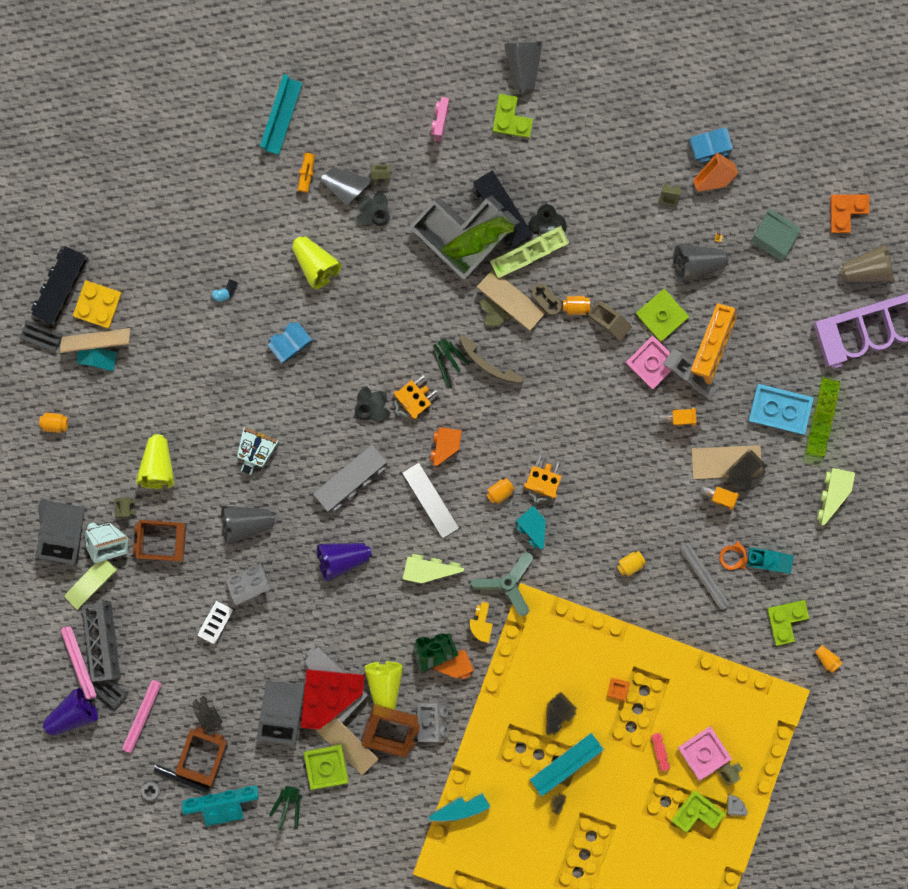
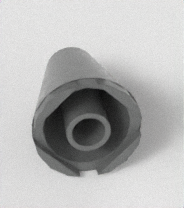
M542 42L504 43L515 89H519V93H531V89L535 88Z
M684 244L675 246L673 265L677 264L678 270L675 271L677 280L679 282H688L724 269L726 264H728L727 253L722 249Z
M237 506L221 507V516H225L223 517L222 530L227 544L271 529L272 524H275L274 513H270L269 509Z

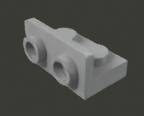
M446 702L417 703L418 724H420L418 742L447 741L449 730L447 727L448 708L446 707Z

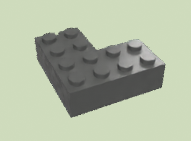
M493 196L486 198L466 221L438 197L433 199L409 228L465 280L474 273L518 225L519 221L508 210L503 212L504 207Z

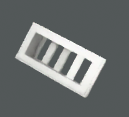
M216 601L198 636L216 644L233 609ZM218 608L226 612V616L216 612V609ZM213 615H215V616H217L218 618L222 619V620H223L222 623H220V622L214 620V619L212 618ZM209 622L219 626L218 630L209 626ZM207 629L215 633L214 637L205 633V630Z

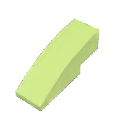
M108 559L95 563L64 597L78 610L118 569Z

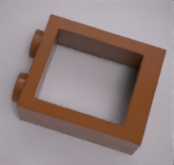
M138 520V524L135 523L134 535H137V543L133 544V554H136V558L184 561L187 523ZM145 525L177 527L175 556L143 554Z
M373 704L362 734V746L406 758L408 751L413 749L414 735H418L420 730L418 716ZM379 719L409 726L404 741L401 742L374 734Z
M196 726L195 729L191 728L175 774L212 786L228 740L224 739V735L218 733L210 735L206 733V729ZM194 736L220 745L210 775L183 766Z

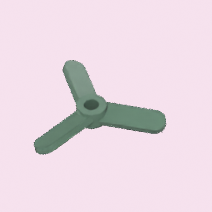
M528 552L524 553L509 575L504 576L502 579L472 580V589L503 590L508 594L517 613L520 616H527L529 607L517 587V582L532 562L533 556Z

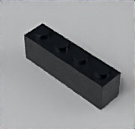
M493 170L473 182L474 188H472V191L477 198L481 197L484 202L486 198L493 196L504 207L503 212L508 210L519 221L518 225L504 239L507 246L511 245L514 249L533 237L531 230Z
M67 246L59 250L56 256L58 261L55 267L52 266L48 273L49 279L46 284L42 285L39 292L41 296L38 301L35 300L31 311H33L31 315L53 326L56 325L88 259L86 255Z

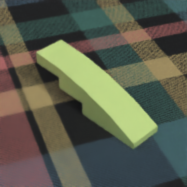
M559 226L490 260V263L497 277L500 278L569 244V241L562 226Z

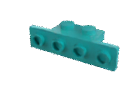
M246 786L236 790H227L221 793L183 800L182 813L186 815L202 811L206 827L244 819L241 803L258 800V786Z

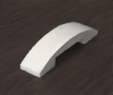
M418 463L403 472V475L442 538L459 529L420 464Z

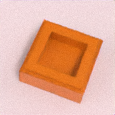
M611 678L607 697L626 701L630 682Z

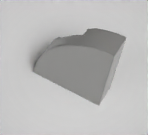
M728 794L727 814L747 815L744 803L738 797Z

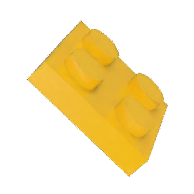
M85 280L73 317L110 329L122 293Z

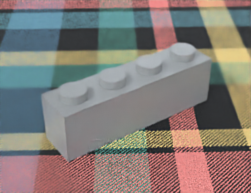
M371 445L313 493V495L328 512L331 510L335 512L342 506L341 501L345 498L349 500L357 493L355 490L360 485L365 487L372 481L370 478L372 475L382 473L386 469L385 464L387 462L376 448Z

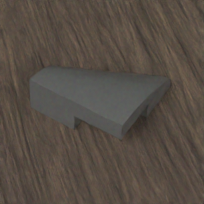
M334 167L319 179L346 206L373 182L371 179Z

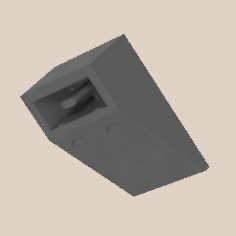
M46 500L35 554L36 558L75 565L84 507Z
M266 681L257 740L296 745L305 686Z

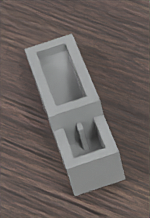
M673 349L663 365L710 400L720 386V383L713 378L710 385L705 383L704 377L692 374L691 368L694 362L682 352Z

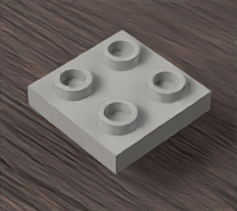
M261 563L251 566L248 570L235 574L226 580L235 605L250 599L251 604L254 606L257 605L256 599L261 604L263 598L260 594L271 589Z

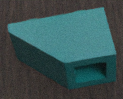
M532 506L516 520L517 525L515 527L522 535L526 533L530 537L528 542L534 549L539 548L542 550L545 541L546 520Z
M750 547L747 566L791 574L794 555Z

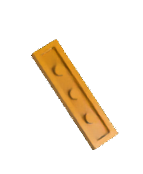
M719 303L716 304L691 368L692 374L704 377L705 383L710 385L737 319L735 308Z

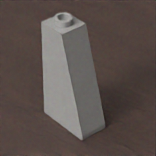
M319 646L316 649L312 647L305 654L307 657L305 663L309 669L346 673ZM363 689V694L336 716L338 720L342 723L369 694Z

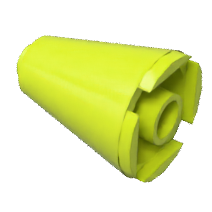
M300 236L293 241L292 250L312 288L319 289L331 282L329 278L332 275L336 277L342 269L340 261L308 237Z
M155 434L148 438L136 477V484L141 483V487L150 489H163V485H168V488L174 486L175 481L168 441L163 435Z
M385 661L386 664L379 665V662L365 665V675L373 704L395 709L403 673L402 664Z

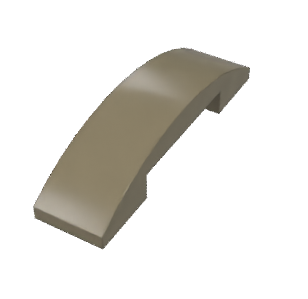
M463 335L459 337L467 355L483 371L506 382L521 384L524 381L522 377L509 368L504 374L474 353L477 348L476 344Z

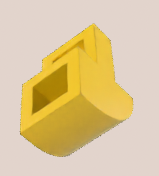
M481 602V605H477L475 612L478 620L470 619V629L477 639L489 643L493 626L492 623L485 622L489 603Z

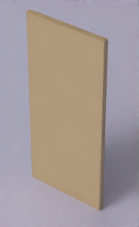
M494 269L476 287L529 331L546 313L505 278H498Z
M130 328L62 337L60 353L129 344Z
M761 446L692 448L693 479L762 476Z
M336 717L323 728L315 729L331 746L342 744L345 760L361 775L378 760L367 747L362 746V742Z

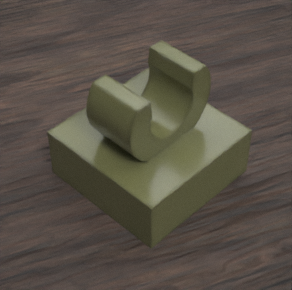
M372 165L371 179H374V185L377 186L378 179H384L385 186H387L388 180L391 178V165Z
M665 183L662 186L659 204L677 207L681 195L679 186L676 185L675 188L668 187V183Z
M129 497L114 498L115 518L129 517L131 514H135L136 511H131L129 505L136 503V501L129 500Z
M728 763L719 767L717 772L727 786L740 780L737 773L743 770L739 763L732 766Z

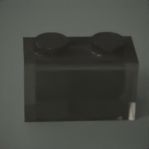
M748 449L722 474V477L737 492H745L752 486L750 483L755 478L759 479L765 474L766 471L764 469L767 465L751 449Z

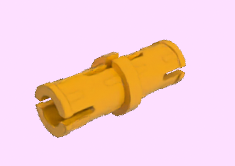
M304 153L302 168L299 169L300 178L297 188L299 192L309 193L311 177L314 176L313 166L316 157L314 154Z

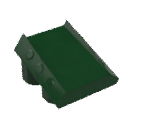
M450 633L437 634L431 639L419 637L413 646L414 659L418 665L420 675L458 656V651Z

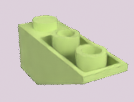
M831 468L829 472H826L824 483H827L826 491H822L820 499L823 502L822 510L819 509L817 514L819 525H825L852 492L854 472Z
M412 554V557H407L403 579L424 583L463 572L464 568H460V563L450 562L449 565L442 564L441 559L431 558L430 561L423 560V556Z

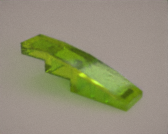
M503 217L486 221L454 238L442 247L441 252L453 259L482 253L483 245L498 242L499 235L513 232L514 224Z
M821 378L805 455L821 459L825 457L841 381Z

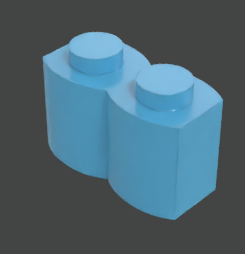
M727 127L689 138L695 162H709L711 157H714L717 152L726 157L733 150Z
M293 322L289 323L284 328V333L280 336L277 333L268 340L270 342L268 347L281 364L287 362L312 342V339L298 322L295 324Z

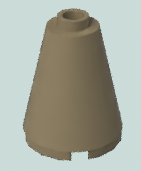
M887 244L843 263L844 267L840 268L842 279H847V282L895 281Z

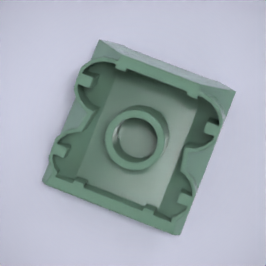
M769 208L754 233L751 242L754 243L755 247L764 249L771 256L783 261L801 228Z

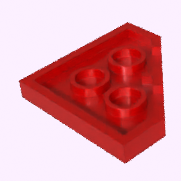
M307 669L301 728L321 729L363 694L365 675Z

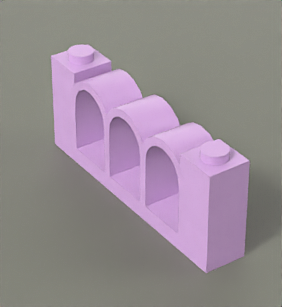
M908 294L813 323L826 367L832 366V369L844 366L843 362L848 359L857 358L868 349L881 351L889 347L893 341L907 343L908 338H903L896 334L888 308L905 303L908 308ZM881 311L888 333V339L884 345L878 346L870 341L862 316ZM852 319L856 320L862 339L861 350L859 353L854 354L845 350L836 325Z

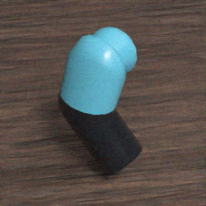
M229 279L225 289L212 292V298L217 302L231 299L238 282Z

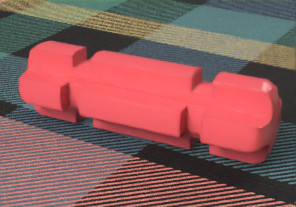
M655 733L651 738L653 743H655L654 749L657 761H659L660 771H666L670 769L669 761H667L665 745L662 743L663 737L661 733Z

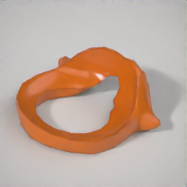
M739 541L721 550L720 562L724 568L728 570L746 569L748 558L745 548ZM728 550L743 553L744 555L732 566L727 565L723 560V555Z

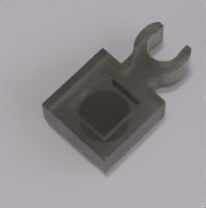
M205 696L199 699L202 704L195 699L193 706L199 711L196 717L205 732L223 723L215 707H208Z
M558 792L557 796L553 795L549 805L552 807L551 811L559 815L562 812L563 805L566 802V795Z

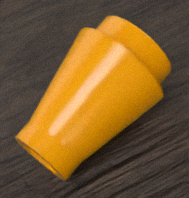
M824 645L814 652L826 671L829 670L833 673L843 664L840 661L841 658L825 648Z

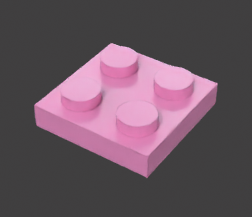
M441 97V102L437 101L435 108L437 121L433 120L431 135H434V141L442 142L449 108V98Z
M654 336L626 362L652 390L671 372L663 365L670 352Z
M711 726L678 747L699 780L732 759Z

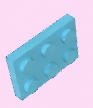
M757 384L748 421L805 435L814 397Z

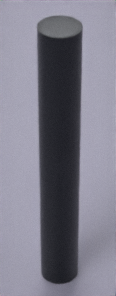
M156 764L154 772L204 793H207L210 786L175 774L174 771Z

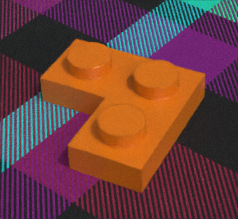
M830 195L831 233H851V215L870 214L869 195Z

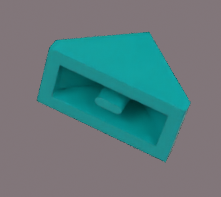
M102 348L79 350L76 364L114 372L118 353Z

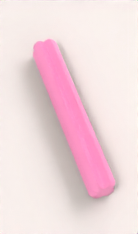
M68 626L61 629V634L85 699L90 700L96 697V693L73 630Z
M156 680L151 681L122 747L128 753L133 751L162 685Z

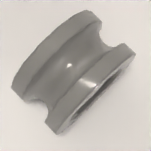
M154 782L146 783L141 790L142 796L147 800L155 799L160 792L159 786ZM149 786H153L152 789L155 788L156 793H153L152 796H148L149 793L146 794L145 792Z

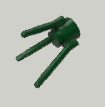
M444 338L433 345L435 349L433 354L437 358L446 386L450 388L440 356L442 358L447 357L457 372L461 370L451 356L452 351L465 364L469 365L470 362L453 346L451 341L448 342Z
M285 786L284 790L281 789L280 796L269 813L270 817L273 816L282 799L286 802L277 828L279 831L284 823L289 804H294L295 801L294 828L298 829L302 795L299 794L300 790L297 788Z

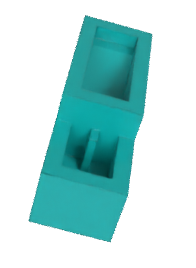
M483 792L467 802L460 796L430 814L428 818L430 821L458 820L478 814L491 806Z

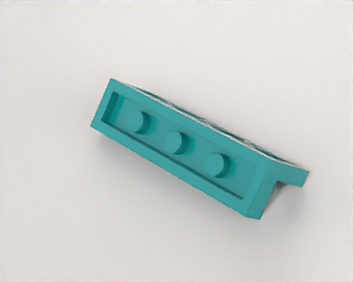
M283 74L260 143L261 150L280 155L303 85L302 82L290 79L289 75Z
M590 733L532 776L530 781L539 794L543 796L604 749L594 735Z

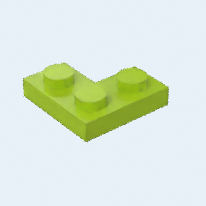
M499 94L492 132L530 138L533 119L515 116L518 97Z
M801 600L767 608L775 646L795 642L791 623L809 619L806 601Z
M693 790L671 821L686 833L698 817L715 829L725 816V813L696 790Z

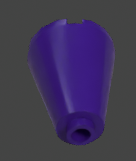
M365 543L319 544L316 547L317 558H320L321 563L319 567L325 581H331L369 562V557L372 556L370 547L366 546Z
M81 688L74 689L44 719L43 729L47 734L56 736L94 723L98 719L97 708L95 705L91 706L89 700L85 699Z

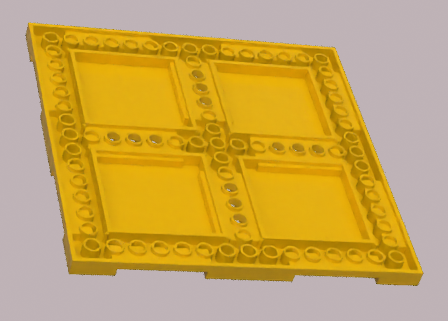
M519 583L518 589L529 607V613L527 616H520L514 605H511L436 811L460 796L467 802L483 792L491 807L463 819L432 821L413 875L453 889H737L748 864L770 803L773 788L810 690ZM611 678L630 682L626 701L607 697ZM642 685H647L650 689L649 694L646 696H642L639 693V688ZM635 703H640L643 706V711L640 714H635L632 710ZM629 721L636 723L637 727L634 732L626 730V724ZM711 726L732 758L725 764L730 763L732 766L739 763L743 770L737 773L740 780L735 784L727 786L717 772V769L699 780L678 747ZM592 733L604 750L545 795L541 796L530 781V778L550 764L554 756L562 755L588 734ZM655 733L662 734V743L665 745L667 761H669L670 765L669 770L660 771L659 761H657L654 749L655 743H653L651 738ZM518 742L525 743V752L518 753L515 750ZM536 749L544 751V757L541 760H537L533 756ZM693 790H696L725 813V816L715 829L703 820L697 819L687 833L674 824L671 819L678 811V806L686 801ZM728 794L738 797L744 803L747 815L727 814ZM663 796H668L671 799V803L667 807H663L660 804V799ZM590 830L595 831L597 834L594 841L586 839V833ZM588 849L590 851L589 858L581 859L579 857L580 850ZM575 867H581L584 871L583 875L579 878L574 877L572 874Z

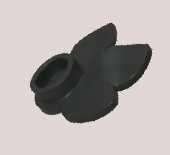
M378 190L373 199L368 197L358 198V206L362 213L356 217V220L360 224L365 226L372 224L384 226L389 222L388 199L383 192ZM380 213L384 215L382 220L377 219V215Z
M550 204L541 205L537 214L530 218L528 225L531 232L539 231L540 235L559 226H562L564 232L567 229L564 217L556 213L555 208ZM550 211V216L544 217V212Z
M367 386L359 391L355 414L360 420L371 418L375 421H382L391 414L388 409L383 407L387 400V392L377 391L371 393ZM363 407L368 409L367 414L361 413Z

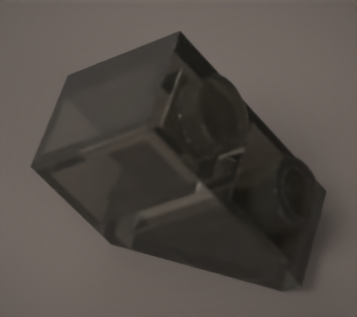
M561 691L546 704L545 732L548 735L551 733L555 735L562 728L561 724L565 720L569 722L576 715L574 711L577 708Z

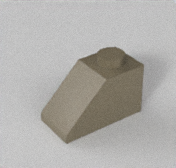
M600 300L590 309V313H587L593 321L619 341L632 328L620 313Z

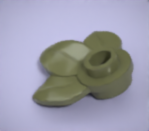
M489 297L480 301L481 307L488 313L484 324L499 326L504 320L513 319L511 315L506 314Z

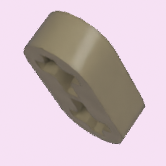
M538 283L534 285L531 293L535 301L549 315L558 314L562 307L560 300L545 284ZM536 288H544L543 293L547 298L544 299L541 295L537 297L535 295L537 293ZM548 299L551 303H557L556 311L548 309L550 306L546 302Z

